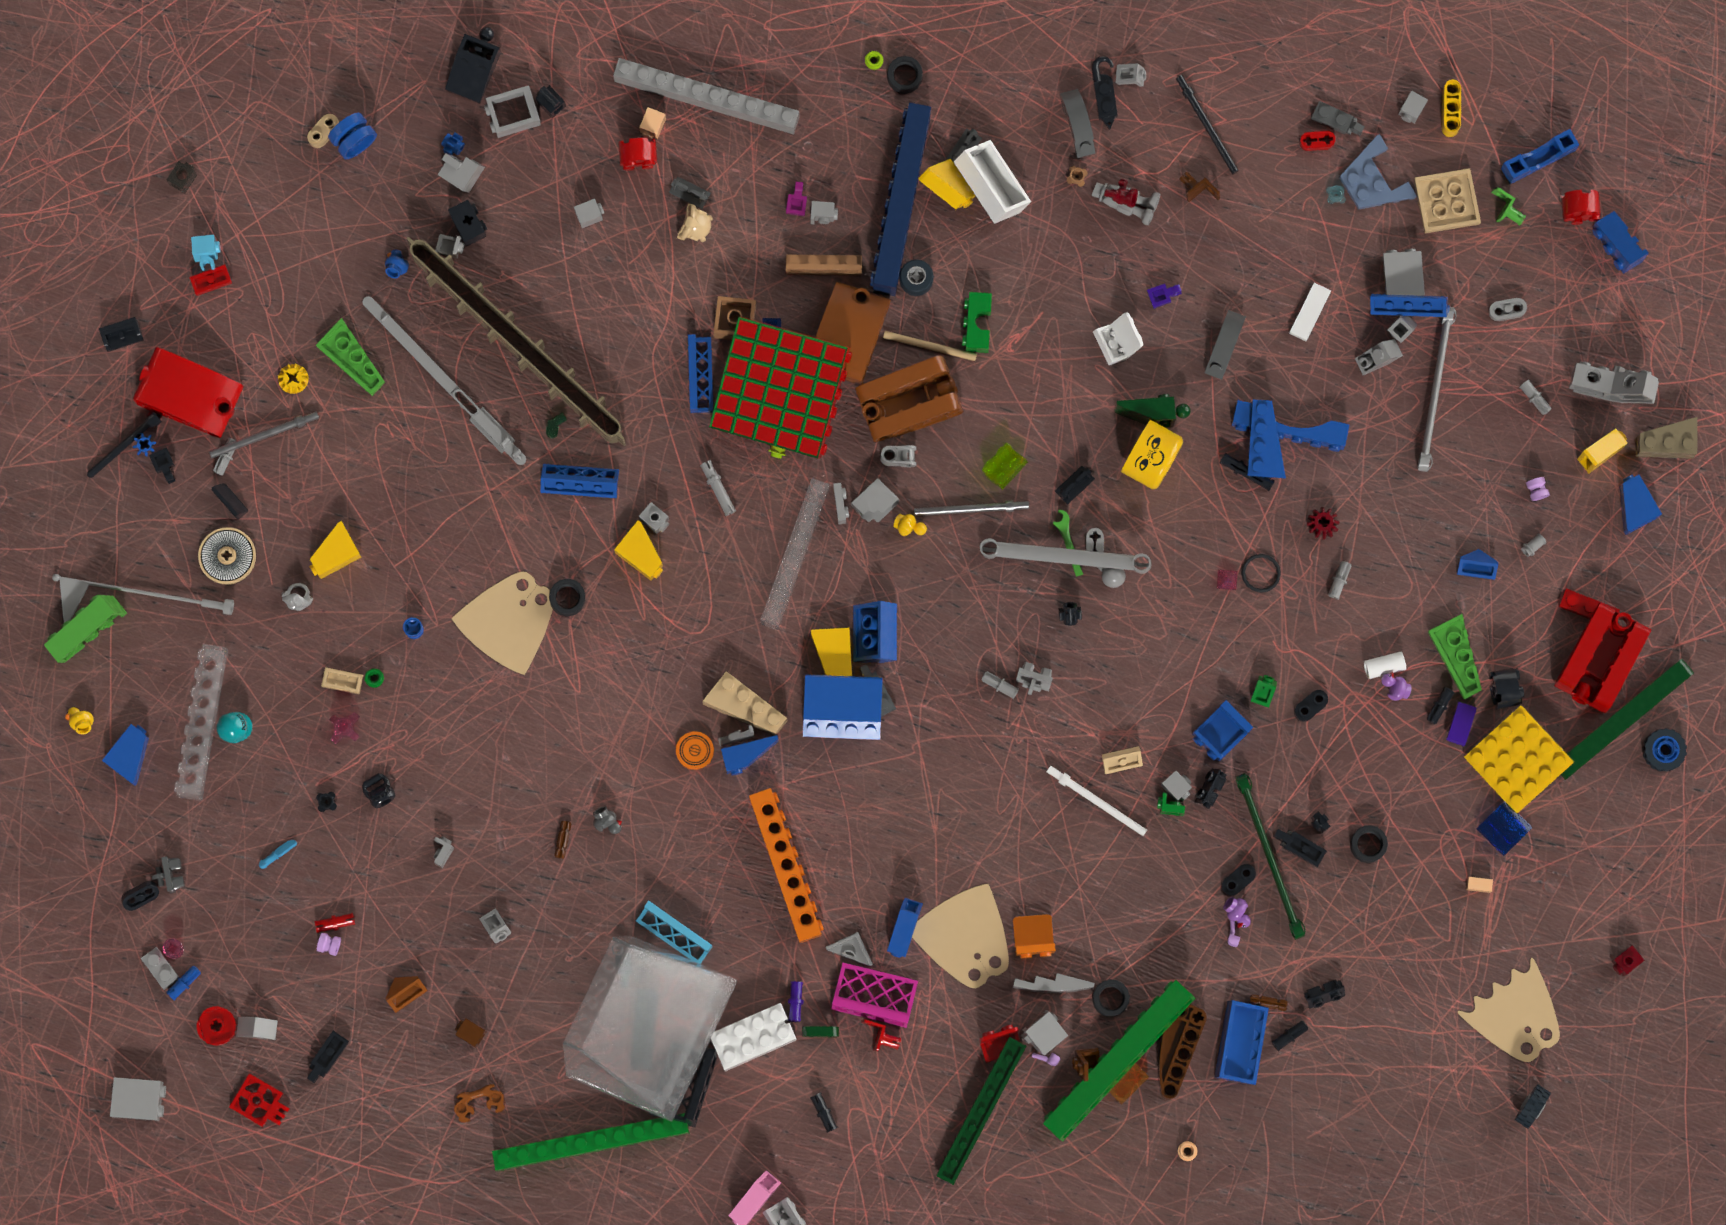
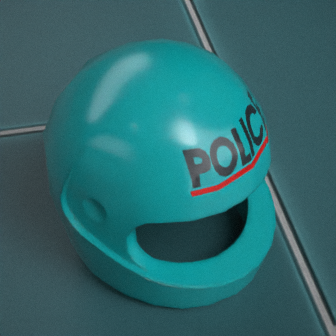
M231 712L219 718L216 727L217 733L226 742L238 743L249 737L252 732V722L244 713Z

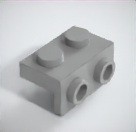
M788 1197L763 1212L770 1225H806L805 1220L796 1211L795 1204Z

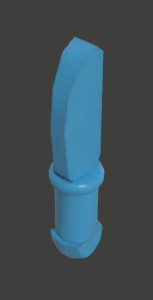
M295 840L285 842L269 856L261 860L259 867L261 869L267 868L269 864L276 859L278 860V857L283 856L295 847L297 842Z

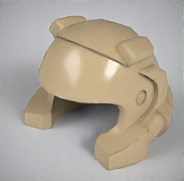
M688 204L685 220L678 231L677 238L681 240L689 238L705 242V237L711 229L713 217L697 209L695 205Z

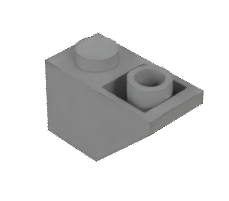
M1392 339L1382 341L1356 357L1355 360L1362 375H1366L1394 362L1403 355L1396 340Z

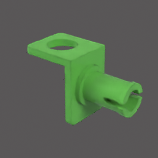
M1499 187L1493 189L1491 193L1506 202L1496 221L1500 222L1505 217H1508L1518 225H1521L1526 215L1513 208L1512 204L1516 198Z

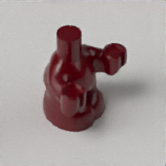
M1120 179L1118 181L1119 189H1106L1104 196L1111 198L1117 204H1124L1127 207L1133 208L1137 201L1138 190H1126L1128 181Z

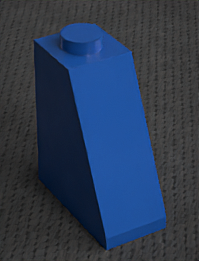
M1632 474L1624 478V483L1619 487L1625 535L1662 515L1640 475L1634 477Z
M130 724L102 761L136 786L149 738L145 735L147 731L141 726L137 725L135 727Z
M904 898L887 952H890L891 955L899 958L902 956L906 957L923 903Z

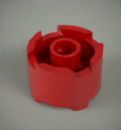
M645 137L631 138L629 143H624V141L618 142L620 165L623 166V170H634V167L642 166V169H652L653 165L658 162L656 140L654 138L651 141H648V138Z
M1573 190L1564 193L1565 196H1561L1562 218L1564 221H1571L1572 225H1580L1586 220L1591 222L1600 220L1601 212L1598 191L1590 190V193H1585L1582 190Z

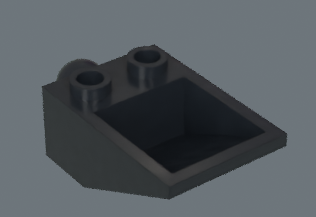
M484 27L480 30V39L464 34L445 88L449 92L479 104L501 55L500 47L487 43L494 38V31L490 27ZM475 48V52L470 53L469 49ZM487 55H492L490 60L486 59Z

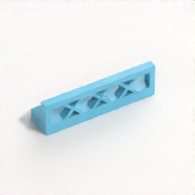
M649 900L636 920L641 926L698 966L712 948L710 943ZM648 911L655 916V924L647 925L642 921ZM659 925H669L672 934L665 936L660 934ZM681 935L686 937L687 946H677L674 937ZM698 946L704 950L698 960L691 955V947Z

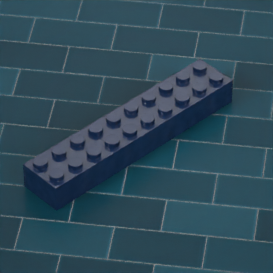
M909 103L908 108H904L902 124L905 126L900 128L899 142L901 144H897L895 160L897 162L893 163L892 178L894 180H890L888 196L891 197L886 199L884 214H887V216H883L881 232L883 234H879L877 250H880V253L876 252L874 268H876V271L872 270L870 286H873V293L896 296L931 118L930 106Z

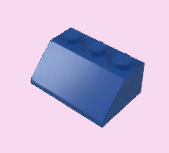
M877 601L853 605V662L884 663L897 661V604Z

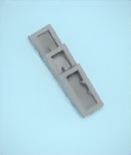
M1057 973L1055 981L1039 976L1035 977L1034 983L1015 979L1013 988L1032 992L1064 993L1093 989L1095 983Z

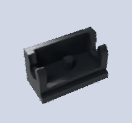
M136 317L99 328L107 352L144 341Z

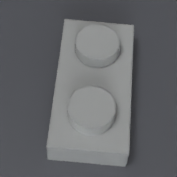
M834 483L833 489L838 525L846 524V518H849L848 506L844 507L843 499H847L846 489L841 487V483Z
M155 947L141 958L163 990L178 980L179 976L158 947Z

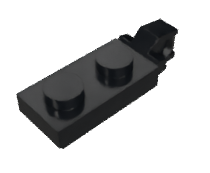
M1277 829L1273 836L1281 841L1280 846L1316 868L1327 852L1324 848L1294 831L1288 830L1285 833Z
M333 1030L311 1061L312 1064L309 1068L312 1071L307 1079L315 1083L320 1076L324 1078L350 1041Z

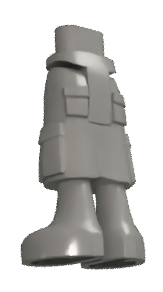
M1096 183L1092 196L1099 198L1100 202L1117 209L1120 213L1127 216L1132 214L1138 216L1144 225L1149 226L1156 211L1160 193L1154 192L1151 197L1140 196V191H1138L1136 204L1147 209H1141L1136 206L1130 208L1124 204H1117L1111 198L1104 196L1106 189L1117 190L1120 186Z

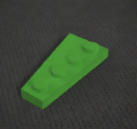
M342 318L316 344V347L371 396L385 383Z
M1461 614L1429 630L1428 634L1463 699H1466L1480 692L1482 688L1474 664L1464 618Z

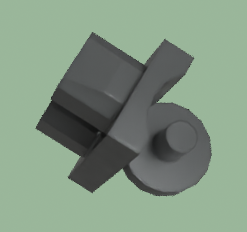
M167 856L161 857L164 873H162L161 867H156V875L151 876L152 881L158 880L159 887L165 886V879L167 892H170V894L176 893L177 889L185 887L183 876L173 877L172 873L174 870L182 869L181 860L179 858H168Z

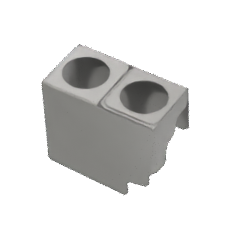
M877 478L851 502V506L867 522L873 519L876 522H880L899 503V498Z

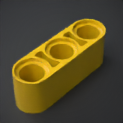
M1453 79L1447 81L1442 90L1441 129L1446 137H1454L1461 126V84ZM1453 87L1456 93H1449L1447 88ZM1448 105L1454 106L1455 109H1456V111H1454V112L1449 111V110L1447 109V106H1448ZM1447 124H1454L1456 129L1450 130Z

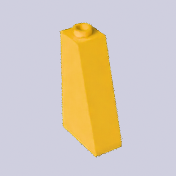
M850 629L811 630V637L825 675L852 676Z

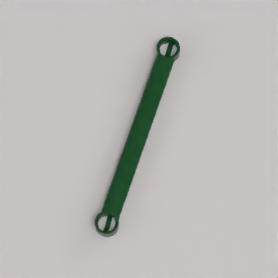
M1243 773L1235 776L1240 793L1244 796L1289 919L1290 931L1293 938L1297 940L1305 936V926L1302 921L1296 918L1250 793L1252 781L1248 775Z

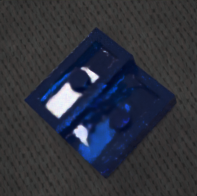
M1504 801L1476 829L1505 856L1533 827Z

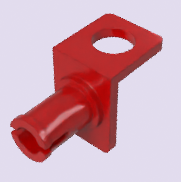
M866 1019L861 1020V1023L879 1028L873 1051H879L881 1045L898 1050L900 1044L896 1043H901L900 1037L886 1034L885 1025Z

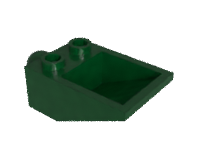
M1168 394L1158 395V398L1117 401L1114 409L1116 414L1147 425L1151 419L1165 428L1174 426L1176 415L1184 419L1191 413L1190 407L1184 403L1179 404L1175 408L1174 396L1169 397Z

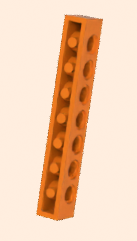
M771 788L749 795L799 943L822 936L821 931L824 928L821 920H817L814 913L818 911L815 902H810L808 894H811L808 883L804 884L802 876L805 874L802 865H797L795 859L798 857L795 846L791 847L789 840L792 839L789 828L785 829L783 825L786 819L783 810H778L777 803L780 802L777 793H772ZM765 806H771L774 809L771 815H765L762 812ZM772 824H777L780 830L774 834L769 831V827ZM779 842L786 844V849L782 852L775 849L776 844ZM783 861H791L793 864L792 868L789 870L783 869L781 866ZM790 879H797L799 885L796 888H790L788 886ZM803 897L805 904L800 907L796 906L794 903L795 898ZM809 915L812 921L810 924L804 925L800 921L801 917Z

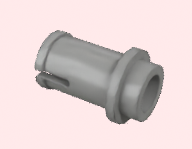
M1537 534L1530 542L1524 543L1521 550L1527 557L1533 556L1535 551L1546 544V540L1541 534Z

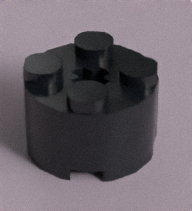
M1518 668L1489 672V680L1492 679L1493 681L1489 688L1493 704L1496 705V710L1522 704L1524 689L1523 686H1519L1520 673Z

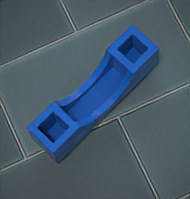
M1568 129L1553 137L1541 147L1504 162L1501 170L1509 184H1512L1575 152L1579 143L1571 129Z

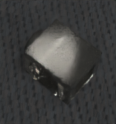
M178 161L166 180L170 186L185 194L197 174L191 164L187 162L183 164ZM181 173H187L185 179H178Z

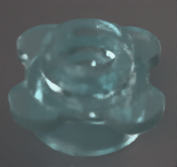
M1338 185L1329 186L1326 189L1328 193L1327 202L1329 204L1335 202L1343 204L1346 201L1344 197L1345 188Z

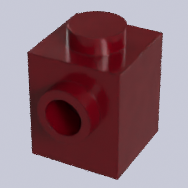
M1631 945L1611 962L1614 964L1612 967L1617 974L1626 976L1645 960L1634 946Z

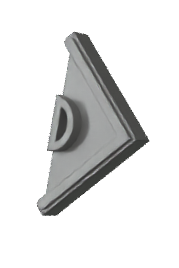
M749 725V730L741 732V730L730 733L729 736L718 738L719 745L723 746L754 738L753 727Z
M858 932L825 947L827 951L867 966L873 965Z

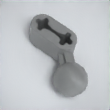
M1099 528L1090 529L1086 536V551H1094L1093 537L1094 534H1097L1096 552H1104L1103 532ZM1097 567L1102 572V581L1106 586L1117 588L1124 583L1126 578L1124 569Z

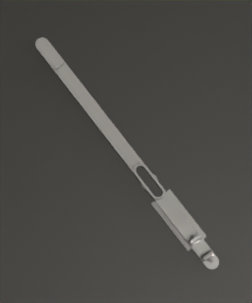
M365 297L363 299L365 308L458 402L460 407L471 416L469 421L501 454L505 451L518 465H524L526 463V456L513 444L515 442L513 437L483 407L479 409L472 399L446 375L372 297ZM457 392H461L476 407L477 412L475 414L470 413L455 397Z

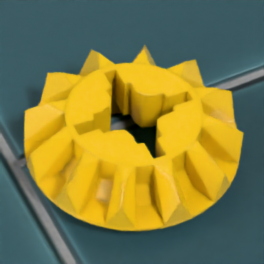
M296 363L288 364L281 368L278 375L280 387L290 394L303 391L309 380L308 373L304 367ZM287 374L293 376L297 374L296 378L299 383L294 381L290 383V378Z

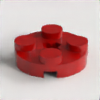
M213 1006L202 1012L196 1027L198 1035L203 1041L210 1045L221 1046L228 1043L235 1036L237 1024L231 1012L225 1008ZM214 1021L222 1024L219 1031L211 1028L214 1025Z

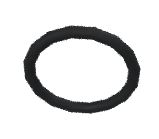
M1256 554L1245 561L1241 574L1242 580L1248 588L1262 593L1276 587L1280 580L1281 571L1274 558L1265 554ZM1255 558H1266L1273 562L1276 567V580L1267 588H1255L1246 579V567Z

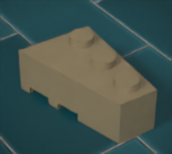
M1697 417L1640 433L1636 437V457L1693 459L1697 455Z

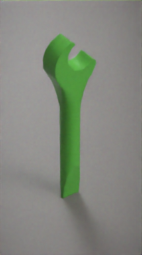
M1059 510L1058 513L1063 516V519L1060 522L1054 521L1053 525L1062 535L1066 549H1074L1069 533V515L1064 510ZM1072 564L1076 577L1083 575L1081 566Z

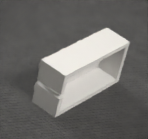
M991 140L964 150L954 161L994 224L1021 213L1031 203V200Z
M781 1003L709 1034L725 1071L796 1041L790 1023H785L788 1021V1018Z

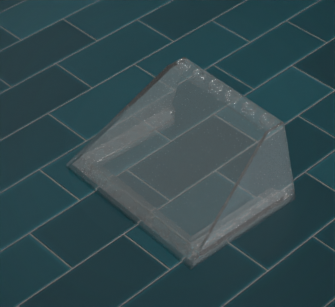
M613 937L563 1042L566 1076L672 1122L738 980L637 937Z

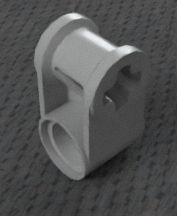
M912 445L886 446L881 451L880 461L885 466L916 467L915 451L917 447ZM886 452H891L894 455V458L892 460H887L884 457V454Z

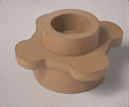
M1075 166L1070 167L1067 183L1077 184L1079 187L1084 186V179L1088 174L1087 170L1076 168Z

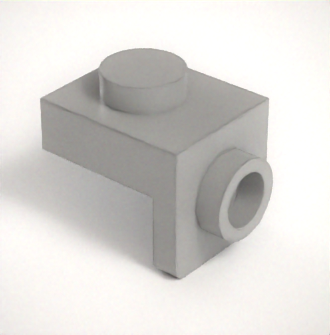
M440 234L435 251L439 255L448 256L450 254L452 258L458 259V255L463 252L464 243H462L460 236L455 238Z

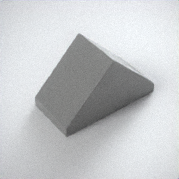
M239 1017L236 1036L276 1040L278 1021L259 1017Z

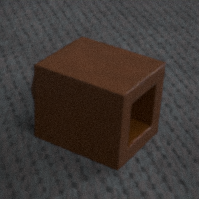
M466 1018L464 1021L460 1020L455 1028L457 1031L455 1035L475 1048L478 1047L487 1033L484 1029Z

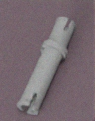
M709 460L707 463H702L700 467L707 478L706 482L715 493L725 516L735 513L736 509L712 461Z

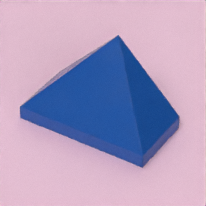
M1477 549L1460 557L1457 575L1495 580L1498 561Z

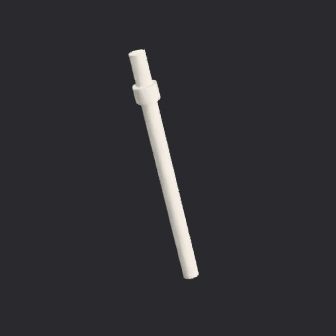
M1052 766L1047 770V773L1058 779L1059 783L1063 786L1067 785L1140 835L1144 836L1147 829L1070 779L1071 776L1068 774H1063Z

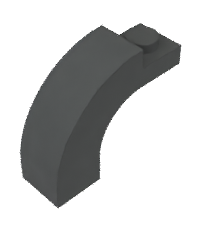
M1075 89L1060 93L1062 109L1071 129L1077 158L1095 154L1093 132L1079 90Z
M1228 310L1205 374L1223 379L1246 316Z

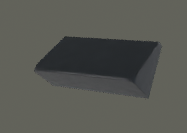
M225 483L212 487L213 493L236 519L239 520L248 512L245 505Z

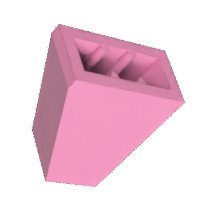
M765 1171L729 1214L733 1223L736 1225H747L779 1187L781 1182L768 1171Z

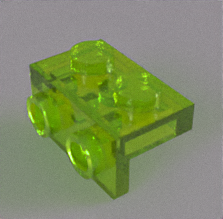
M1005 443L985 463L982 471L988 480L1003 490L1028 461L1013 450L1009 443Z

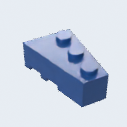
M1615 211L1595 222L1592 227L1593 234L1602 241L1605 252L1612 256L1615 267L1619 271L1621 270L1623 274L1642 263L1649 254L1646 249L1642 251L1637 245L1639 240L1636 236L1633 238L1627 231L1628 227Z

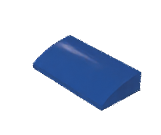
M1233 1000L1227 1001L1214 1078L1256 1085L1269 1008Z

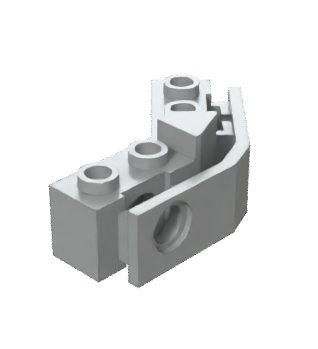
M1588 362L1576 363L1573 368L1569 389H1573L1575 393L1619 403L1654 404L1659 382L1658 378L1651 375L1650 371L1640 370V372L1626 370L1621 366H1614L1612 371H1609L1610 369L1607 367H1593ZM1587 377H1592L1594 382L1589 381Z

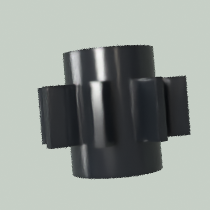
M1074 602L1064 603L1063 608H1059V620L1068 626L1076 625L1078 620H1082L1081 607H1077V604Z

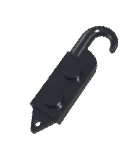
M1101 56L1092 63V75L1098 118L1110 130L1115 118L1118 117L1113 80L1108 75L1100 74L1099 64L1107 62L1111 68L1114 65L1110 58Z

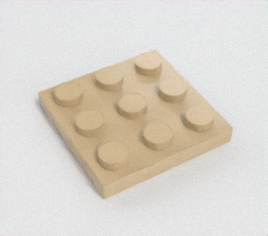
M1470 168L1414 178L1424 234L1479 225L1481 223Z

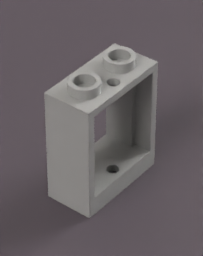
M529 85L486 98L487 104L484 105L487 116L491 115L493 122H489L492 133H496L498 138L541 125ZM524 95L531 118L499 127L493 104Z

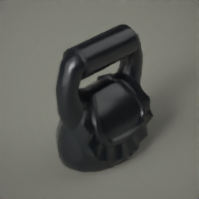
M382 773L375 774L362 784L363 793L370 800L374 808H381L389 804L396 796L389 779ZM383 779L384 783L370 792L367 790V788Z

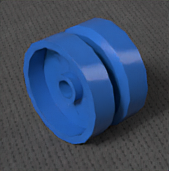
M359 112L340 121L328 135V139L333 146H339L338 152L346 160L359 155L377 137L374 129L369 125L366 126L367 120Z

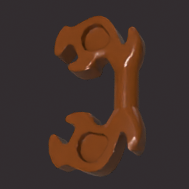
M494 1084L486 1085L482 1089L472 1092H462L456 1096L463 1099L454 1106V1112L459 1117L460 1122H470L466 1115L469 1113L474 1115L475 1111L468 1103L473 1099L487 1096L489 1097V1100L486 1102L487 1108L491 1110L492 1106H497L495 1112L500 1113L506 1108L504 1106L503 1093L491 1090L495 1087Z

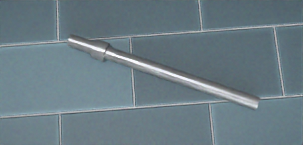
M316 411L303 417L302 415L294 417L292 421L209 451L210 457H217L295 427L306 426V423L319 419L318 413Z
M1011 500L1005 501L1006 503L914 508L915 516L1004 510L1006 512H1014V510L1029 509V501L1013 502Z

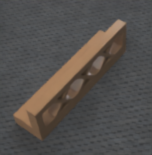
M786 255V275L862 276V255Z

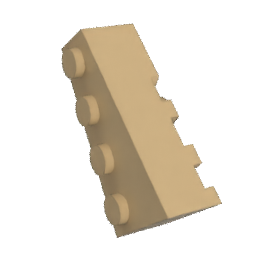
M727 671L703 700V705L752 725L773 736H776L787 723V717Z

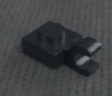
M164 448L149 455L157 474L163 472L168 484L175 482V478L170 470L175 465L168 449Z
M1318 811L1311 817V824L1317 831L1324 833L1331 827L1327 822L1329 818L1325 813L1321 815Z

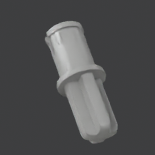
M1527 380L1519 387L1530 399L1529 402H1532L1542 415L1547 414L1551 410L1550 405L1541 396L1542 393L1536 390L1530 380Z
M228 437L225 445L235 442L236 440ZM235 450L219 456L213 469L214 473L221 476L224 474L230 460H233L232 455Z
M1346 561L1340 563L1336 576L1332 578L1334 581L1327 594L1329 597H1335V599L1339 600L1344 584H1347L1346 579L1351 569L1350 563Z
M988 671L984 673L981 679L982 682L997 689L996 692L1000 691L1012 699L1015 698L1019 691V688L1004 681V678L1001 679Z

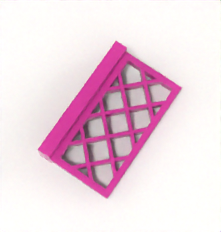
M842 963L831 1010L907 1028L918 981ZM845 969L853 970L857 977L847 981L844 976ZM870 974L876 981L866 986L861 977ZM859 979L864 988L855 993L850 984ZM890 979L895 986L885 990L880 982ZM905 983L913 985L912 992L906 995L900 989V986ZM878 984L883 993L873 997L869 988ZM847 986L852 995L848 998L839 997L840 990ZM897 988L902 997L892 1002L888 993ZM864 991L871 998L866 1003L860 1002L857 995ZM885 995L890 1004L886 1007H880L876 1000ZM904 1000L908 1006L907 1013L898 1011L895 1005Z

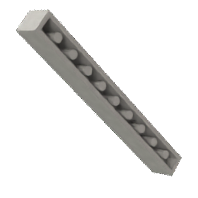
M621 58L618 60L613 75L614 82L790 134L795 133L799 120L798 110Z

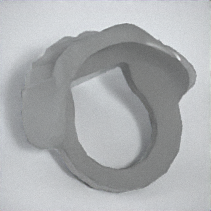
M301 583L292 584L287 591L281 593L282 601L292 610L301 611L313 601L309 588ZM301 587L305 590L306 594L304 597H301L297 593L291 594V590Z

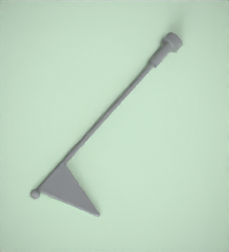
M58 574L52 576L54 581L60 580L64 623L72 619L89 585L201 604L202 607L223 610V614L232 615L234 609V600L225 599L224 602L202 599L201 601L61 577Z

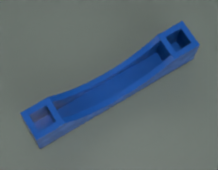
M1237 401L1231 425L1236 430H1250L1252 403ZM1276 421L1279 439L1289 438L1292 442L1299 444L1307 442L1310 443V446L1317 448L1325 446L1335 452L1345 448L1350 426L1345 423L1329 421L1323 425L1311 428H1296L1280 424Z

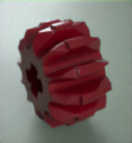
M1324 507L1320 508V513L1314 509V515L1308 516L1310 521L1307 522V526L1313 527L1309 530V533L1316 532V539L1321 535L1322 540H1325L1326 534L1332 538L1333 532L1338 531L1336 526L1339 525L1340 521L1334 520L1337 517L1336 513L1330 515L1332 511L1330 508L1327 510V513ZM1321 520H1324V523H1327L1325 527H1323L1322 524H1319Z

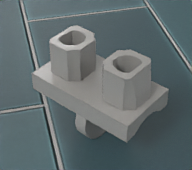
M1025 662L1023 667L1019 668L1016 682L1023 683L1022 687L1029 689V695H1032L1033 690L1041 692L1042 689L1049 692L1053 679L1051 677L1052 670L1042 668L1039 674L1033 672L1034 665L1032 663Z

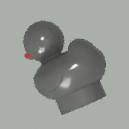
M606 806L600 807L593 812L595 817L593 825L596 830L602 832L603 829L608 827L612 834H618L621 831L622 821H616V814L608 810Z

